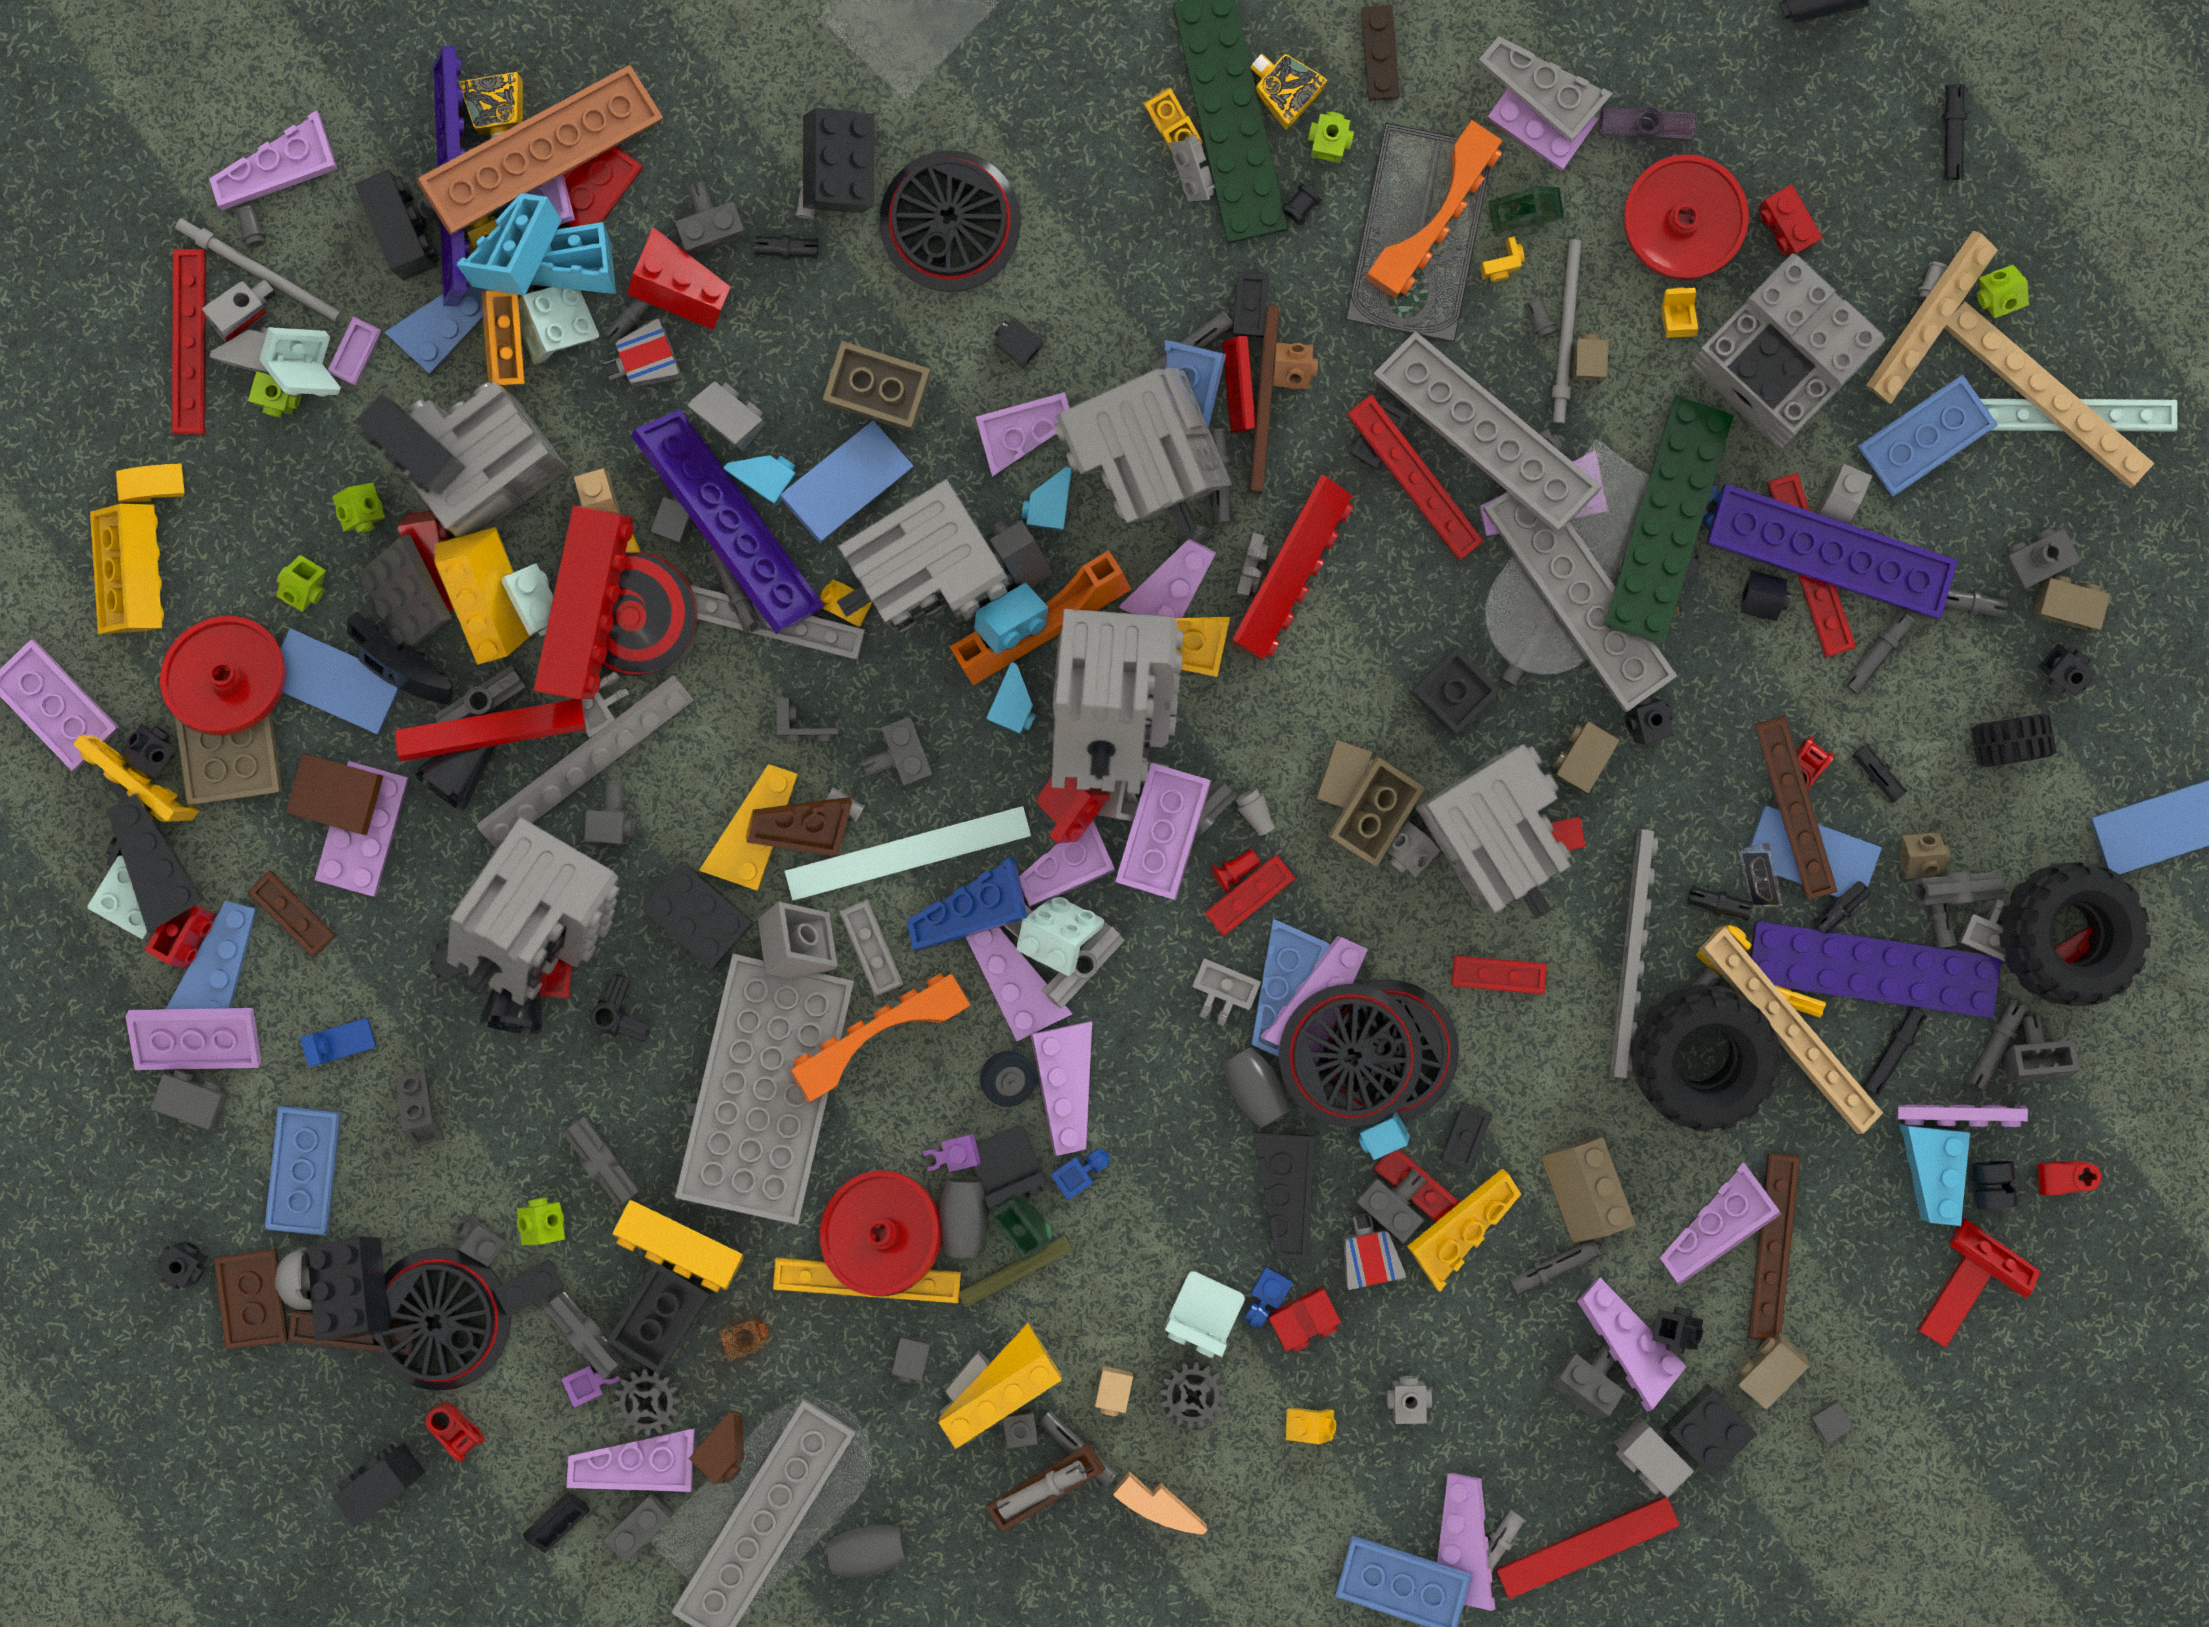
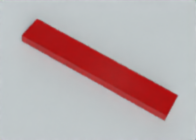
M173 249L172 434L205 435L206 316L202 310L206 306V250Z
M1372 394L1346 414L1457 560L1464 558L1484 541Z
M1798 473L1766 483L1772 499L1810 511ZM1797 574L1825 658L1856 648L1836 587Z
M581 699L550 703L395 730L397 756L399 762L582 731L586 730Z
M1663 1496L1495 1569L1507 1597L1511 1599L1680 1525L1669 1499Z

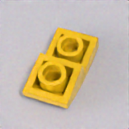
M1168 87L1142 103L1169 148V143L1184 141V138L1189 135L1195 134L1196 138L1201 140L1189 116L1184 113L1171 88Z
M182 463L142 466L116 471L118 502H149L151 498L184 496Z

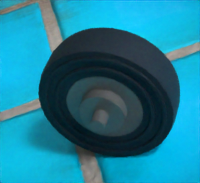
M1015 1051L996 1053L986 1061L980 1073V1085L983 1093L991 1102L1002 1107H1013L1024 1102L1032 1094L1036 1084V1073L1032 1063L1024 1055Z

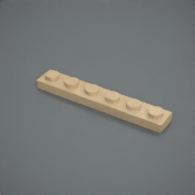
M1972 231L1866 384L1884 402L1889 404L1893 402L1998 251L1981 233Z

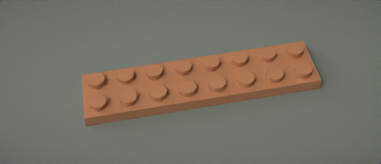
M628 65L422 175L417 179V183L451 236L512 203L520 193L529 194L662 121L663 117L631 65Z

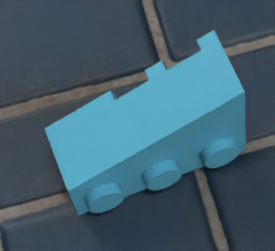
M520 193L495 221L497 226L487 237L481 236L476 242L478 247L467 259L462 257L456 265L471 287L525 296L562 220L548 197Z
M599 222L558 229L530 285L616 294L612 246L604 223Z
M1899 1124L1906 1147L1907 1160L1911 1169L1920 1218L1929 1223L1961 1226L1970 1133L1957 1129Z

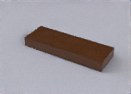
M271 870L247 892L312 958L316 957L336 936Z

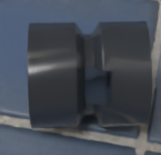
M1987 1161L1972 1164L1974 1182L1979 1184V1188L1975 1190L1976 1208L2003 1209L2018 1206L2017 1189L2011 1185V1182L2015 1180L2013 1161Z

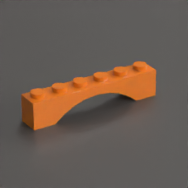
M1471 120L1451 151V184L1441 210L1416 235L1401 243L1385 247L1365 278L1367 281L1395 300L1400 292L1404 295L1408 293L1416 281L1411 276L1417 267L1422 270L1425 268L1433 256L1429 250L1436 241L1441 244L1450 231L1446 224L1452 216L1458 219L1468 204L1463 200L1469 191L1475 194L1485 177L1480 175L1487 165L1492 168L1502 154L1498 148L1503 140Z
M1108 550L1083 565L1075 577L1058 594L1045 603L1048 606L1046 626L1038 634H1031L1020 640L1015 647L1011 649L1006 648L996 654L975 631L950 646V649L974 686L1060 634L1063 627L1064 609L1098 611L1132 589L1123 571Z
M939 973L926 981L928 988L917 993L915 988L899 997L902 1003L893 1009L888 1004L873 1013L875 1019L864 1025L861 1020L847 1028L846 1031L849 1035L838 1041L834 1036L819 1045L822 1051L813 1057L807 1052L792 1061L795 1067L789 1073L807 1103L838 1085L842 1072L851 1056L865 1041L876 1033L891 1026L907 1022L927 1021L942 1023L969 1007L970 1003L952 973L946 977Z

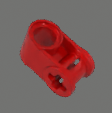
M1808 736L1796 750L1807 790L1828 767L1835 756L1832 752L1827 753L1813 742L1814 738Z
M2050 1161V1164H2044V1162L2037 1163L2039 1195H2062L2069 1192L2091 1191L2096 1189L2101 1183L2102 1175L2097 1166L2085 1161ZM2084 1171L2089 1172V1177L2084 1178V1181L2078 1179V1175L2083 1174Z
M439 1403L427 1415L426 1427L429 1432L459 1462H463L466 1459L465 1455L477 1443L482 1444L485 1441V1437L472 1422L468 1421L451 1403ZM443 1412L447 1414L450 1423L448 1425L439 1424L435 1417L436 1413ZM465 1438H468L462 1445L460 1444Z

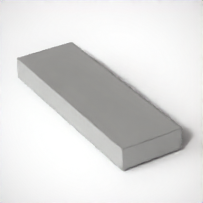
M867 899L839 911L874 996L876 997L904 985L869 900Z

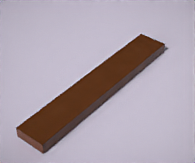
M1269 305L1266 308L1249 491L1251 494L1262 495L1264 486L1279 306Z
M1782 715L1756 723L1754 727L1806 899L1808 901L1838 892L1786 717Z
M1768 1153L1764 1190L1779 1209L1781 1215L1759 1230L1748 1337L1751 1339L1766 1340L1768 1337L1774 1338L1779 1332L1782 1333L1800 1156Z

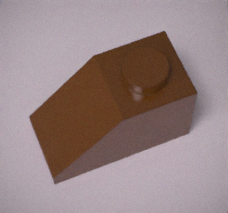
M729 1411L689 1457V1460L714 1484H722L725 1481L730 1483L739 1474L741 1469L738 1466L744 1461L743 1418L738 1411Z

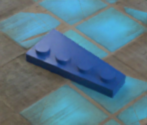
M1009 857L994 870L986 871L978 876L979 879L966 887H960L950 897L943 901H937L908 919L907 924L912 949L921 951L1027 919L1015 858Z

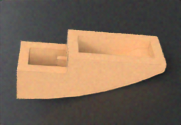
M1129 1471L1113 1489V1496L1128 1508L1151 1521L1183 1532L1204 1535L1207 1531V1524L1162 1483L1152 1492Z

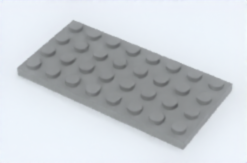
M732 954L677 1186L676 1199L798 1225L828 1092L807 1103L789 1071L795 1067L792 1061L807 1052L813 1057L822 1051L819 1045L835 1036L838 1041L841 1040L854 981L821 973L795 978L765 973L763 960Z

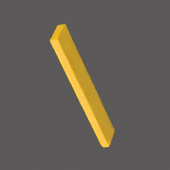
M775 1258L773 1290L878 1297L858 1293L843 1285L831 1273L825 1261ZM930 1269L925 1277L910 1289L896 1295L880 1298L959 1303L961 1271Z

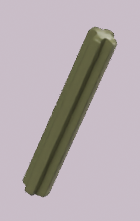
M1062 1236L959 1292L962 1304L965 1307H969L1069 1253L1072 1248L1068 1239Z

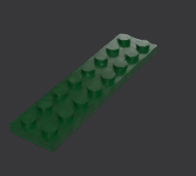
M1184 0L1173 3L1174 13L1211 175L1215 184V192L1227 244L1287 231L1288 227L1284 210L1281 209L1283 205L1253 74L1250 69V61L1236 0Z
M1679 396L1673 398L1603 626L1660 645L1665 643L1734 418L1733 414Z

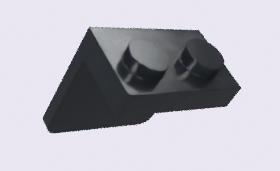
M1017 1125L976 1143L981 1164L973 1166L979 1181L982 1182L985 1192L984 1199L988 1208L996 1206L997 1210H1001L1014 1204V1197L1025 1194V1197L1028 1198L1043 1191L1041 1186L1046 1184L1047 1180L1023 1126Z

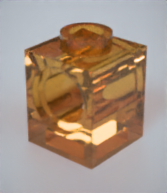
M757 1315L724 1326L719 1330L729 1361L764 1349L767 1345L766 1339L770 1338L765 1321L759 1322ZM742 1329L751 1331L754 1336L753 1343H742L738 1338V1332Z

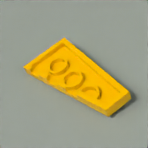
M1230 617L1174 618L1177 621V630L1183 631L1182 650L1176 649V652H1181L1182 654L1181 670L1218 677Z
M79 735L73 745L81 751L80 756L88 763L97 764L104 770L103 775L116 784L120 783L128 789L127 794L129 797L138 793L142 801L152 809L150 813L156 819L162 822L192 821L200 812L193 805L184 807L175 800L178 794L169 788L164 789L159 785L150 783L151 776L132 766H126L127 761L120 753L95 735Z
M768 764L699 871L758 891L773 846L747 843L745 836L752 810L788 805L799 774Z
M1504 1169L1499 1170L1407 1246L1432 1285L1439 1292L1446 1286L1447 1283L1444 1280L1453 1269L1457 1272L1465 1263L1462 1259L1473 1245L1478 1247L1485 1239L1483 1236L1491 1224L1496 1225L1521 1195L1512 1178Z

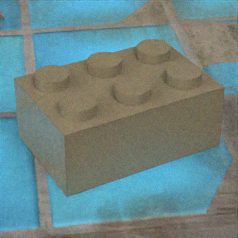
M841 341L822 400L827 406L914 433L932 372L929 368Z

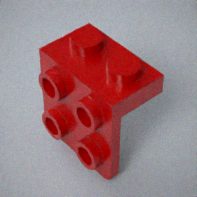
M1051 777L1037 797V804L1056 823L1049 836L1056 843L1078 842L1110 797V794L1107 791H1102L1100 788H1089V790L1077 789L1076 777H1065L1064 788L1052 787Z

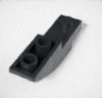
M358 611L348 617L347 634L360 645L359 661L371 672L389 684L414 696L443 704H448L451 701L453 691L451 680L445 673H439L432 667L425 654L417 652L410 645L400 652L399 647L392 639H386L378 631L376 624L371 619L364 618Z

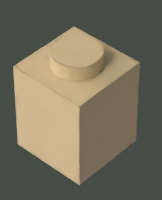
M1106 1366L1102 1367L1095 1407L1101 1408V1413L1110 1416H1118L1119 1412L1126 1413L1133 1372Z

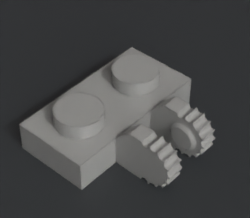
M1252 534L1236 592L1237 596L1248 598L1250 591L1256 593L1262 571L1257 569L1258 562L1264 563L1269 546L1263 544L1265 538L1263 535Z
M616 672L601 679L600 688L595 694L594 699H581L586 724L585 731L589 738L616 719L609 707L629 696L627 689H623L604 700L599 692L620 679ZM565 697V698L567 699V701H568V700L577 699V698Z
M2000 899L1994 900L1986 919L1975 914H1969L1958 942L2005 962L2004 958L2007 955L2005 948L2000 947L1999 936L2000 933H2003V926L1996 924L2003 909L2004 901Z
M1203 958L1192 987L1208 993L1199 1016L1206 1019L1212 1009L1214 998L1218 997L1226 1001L1217 1018V1024L1224 1026L1233 1004L1250 1010L1261 981Z

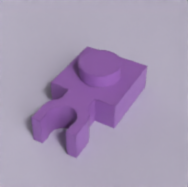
M974 1134L942 1141L943 1150L933 1148L923 1152L924 1156L932 1154L937 1159L935 1165L927 1167L928 1171L936 1170L945 1163H947L949 1172L981 1164Z
M589 1365L561 1380L573 1407H576L602 1395L599 1385L615 1383L620 1380V1377L618 1375L613 1379L607 1378L604 1380L598 1372L593 1374Z

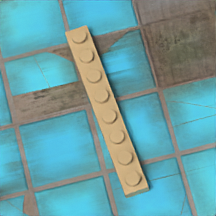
M1966 301L1952 315L1944 327L1946 331L2129 488L2135 486L2153 466V461Z
M1725 927L1719 928L1699 948L1700 951L1736 993L1746 997L1762 1011L1770 1021L1782 1047L1857 1134H1864L1883 1112Z

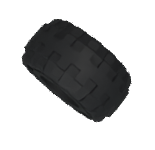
M2069 862L2053 864L2029 874L2030 878L2026 879L2024 883L2018 884L2010 896L2011 902L2009 906L2004 907L2001 916L2004 927L2003 933L1999 934L2000 947L2005 948L2007 957L2004 959L2010 973L2016 974L2020 981L2019 984L2029 993L2041 997L2042 1000L2060 1005H2096L2109 1001V998L2115 994H2122L2131 986L2133 982L2132 977L2135 974H2140L2146 962V959L2143 958L2145 949L2150 948L2151 934H2147L2146 923L2150 922L2146 907H2141L2139 903L2140 896L2131 884L2125 883L2120 878L2121 875L2115 871L2090 863ZM2070 904L2076 906L2083 913L2088 926L2092 928V933L2089 934L2088 943L2090 946L2087 952L2082 954L2073 963H2067L2059 956L2052 940L2054 921L2062 909Z
M1704 984L1691 985L1685 990L1679 992L1675 990L1667 994L1656 1007L1652 1006L1644 1015L1646 1019L1641 1028H1637L1633 1039L1635 1046L1634 1054L1631 1055L1632 1068L1635 1072L1636 1082L1645 1098L1669 1121L1681 1127L1692 1128L1695 1131L1709 1132V1129L1715 1128L1725 1130L1735 1127L1737 1121L1745 1117L1750 1119L1759 1111L1757 1107L1764 1099L1769 1100L1775 1089L1773 1086L1775 1077L1778 1074L1780 1075L1781 1060L1779 1059L1778 1052L1780 1044L1770 1021L1746 997L1718 985L1716 987L1705 986ZM1718 1030L1722 1032L1729 1041V1056L1724 1067L1716 1075L1706 1080L1690 1081L1685 1079L1678 1070V1057L1685 1042L1693 1035L1702 1031Z

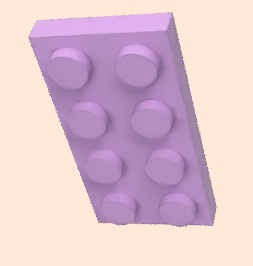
M31 639L0 669V697L71 771H77L86 762L80 756L81 751L73 745L79 735H95L106 743L120 729L36 640Z
M348 761L347 766L383 775L381 788L367 836L333 826L329 827L315 880L376 897L410 778Z
M1150 764L1147 781L1144 784L1115 882L1176 900L1211 780L1158 764Z
M253 1008L128 1010L125 1016L135 1070L259 1068L261 1064Z

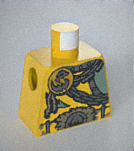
M1261 54L1250 67L1262 78L1256 86L1257 96L1285 130L1289 129L1322 92L1327 83V79L1287 54H1284L1275 65Z
M517 72L459 81L473 126L479 135L490 134L492 139L523 122V81Z

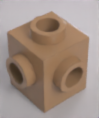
M1276 343L1272 386L1288 387L1290 389H1309L1311 377H1317L1318 359L1313 358V346L1301 343Z

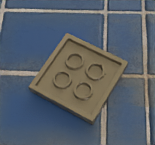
M271 712L254 726L229 735H208L196 732L182 724L175 717L187 805L282 792Z

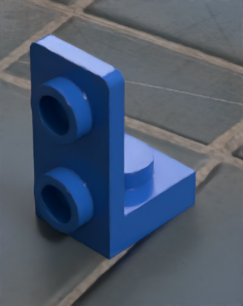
M368 1018L300 1037L309 1067L376 1047V1041Z

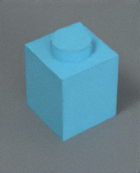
M1394 1112L1382 1121L1362 1126L1359 1142L1365 1153L1370 1152L1373 1159L1376 1160L1407 1146L1410 1135L1398 1112Z

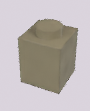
M1584 334L1581 339H1577L1573 343L1572 380L1604 381L1607 378L1609 340H1600V335Z

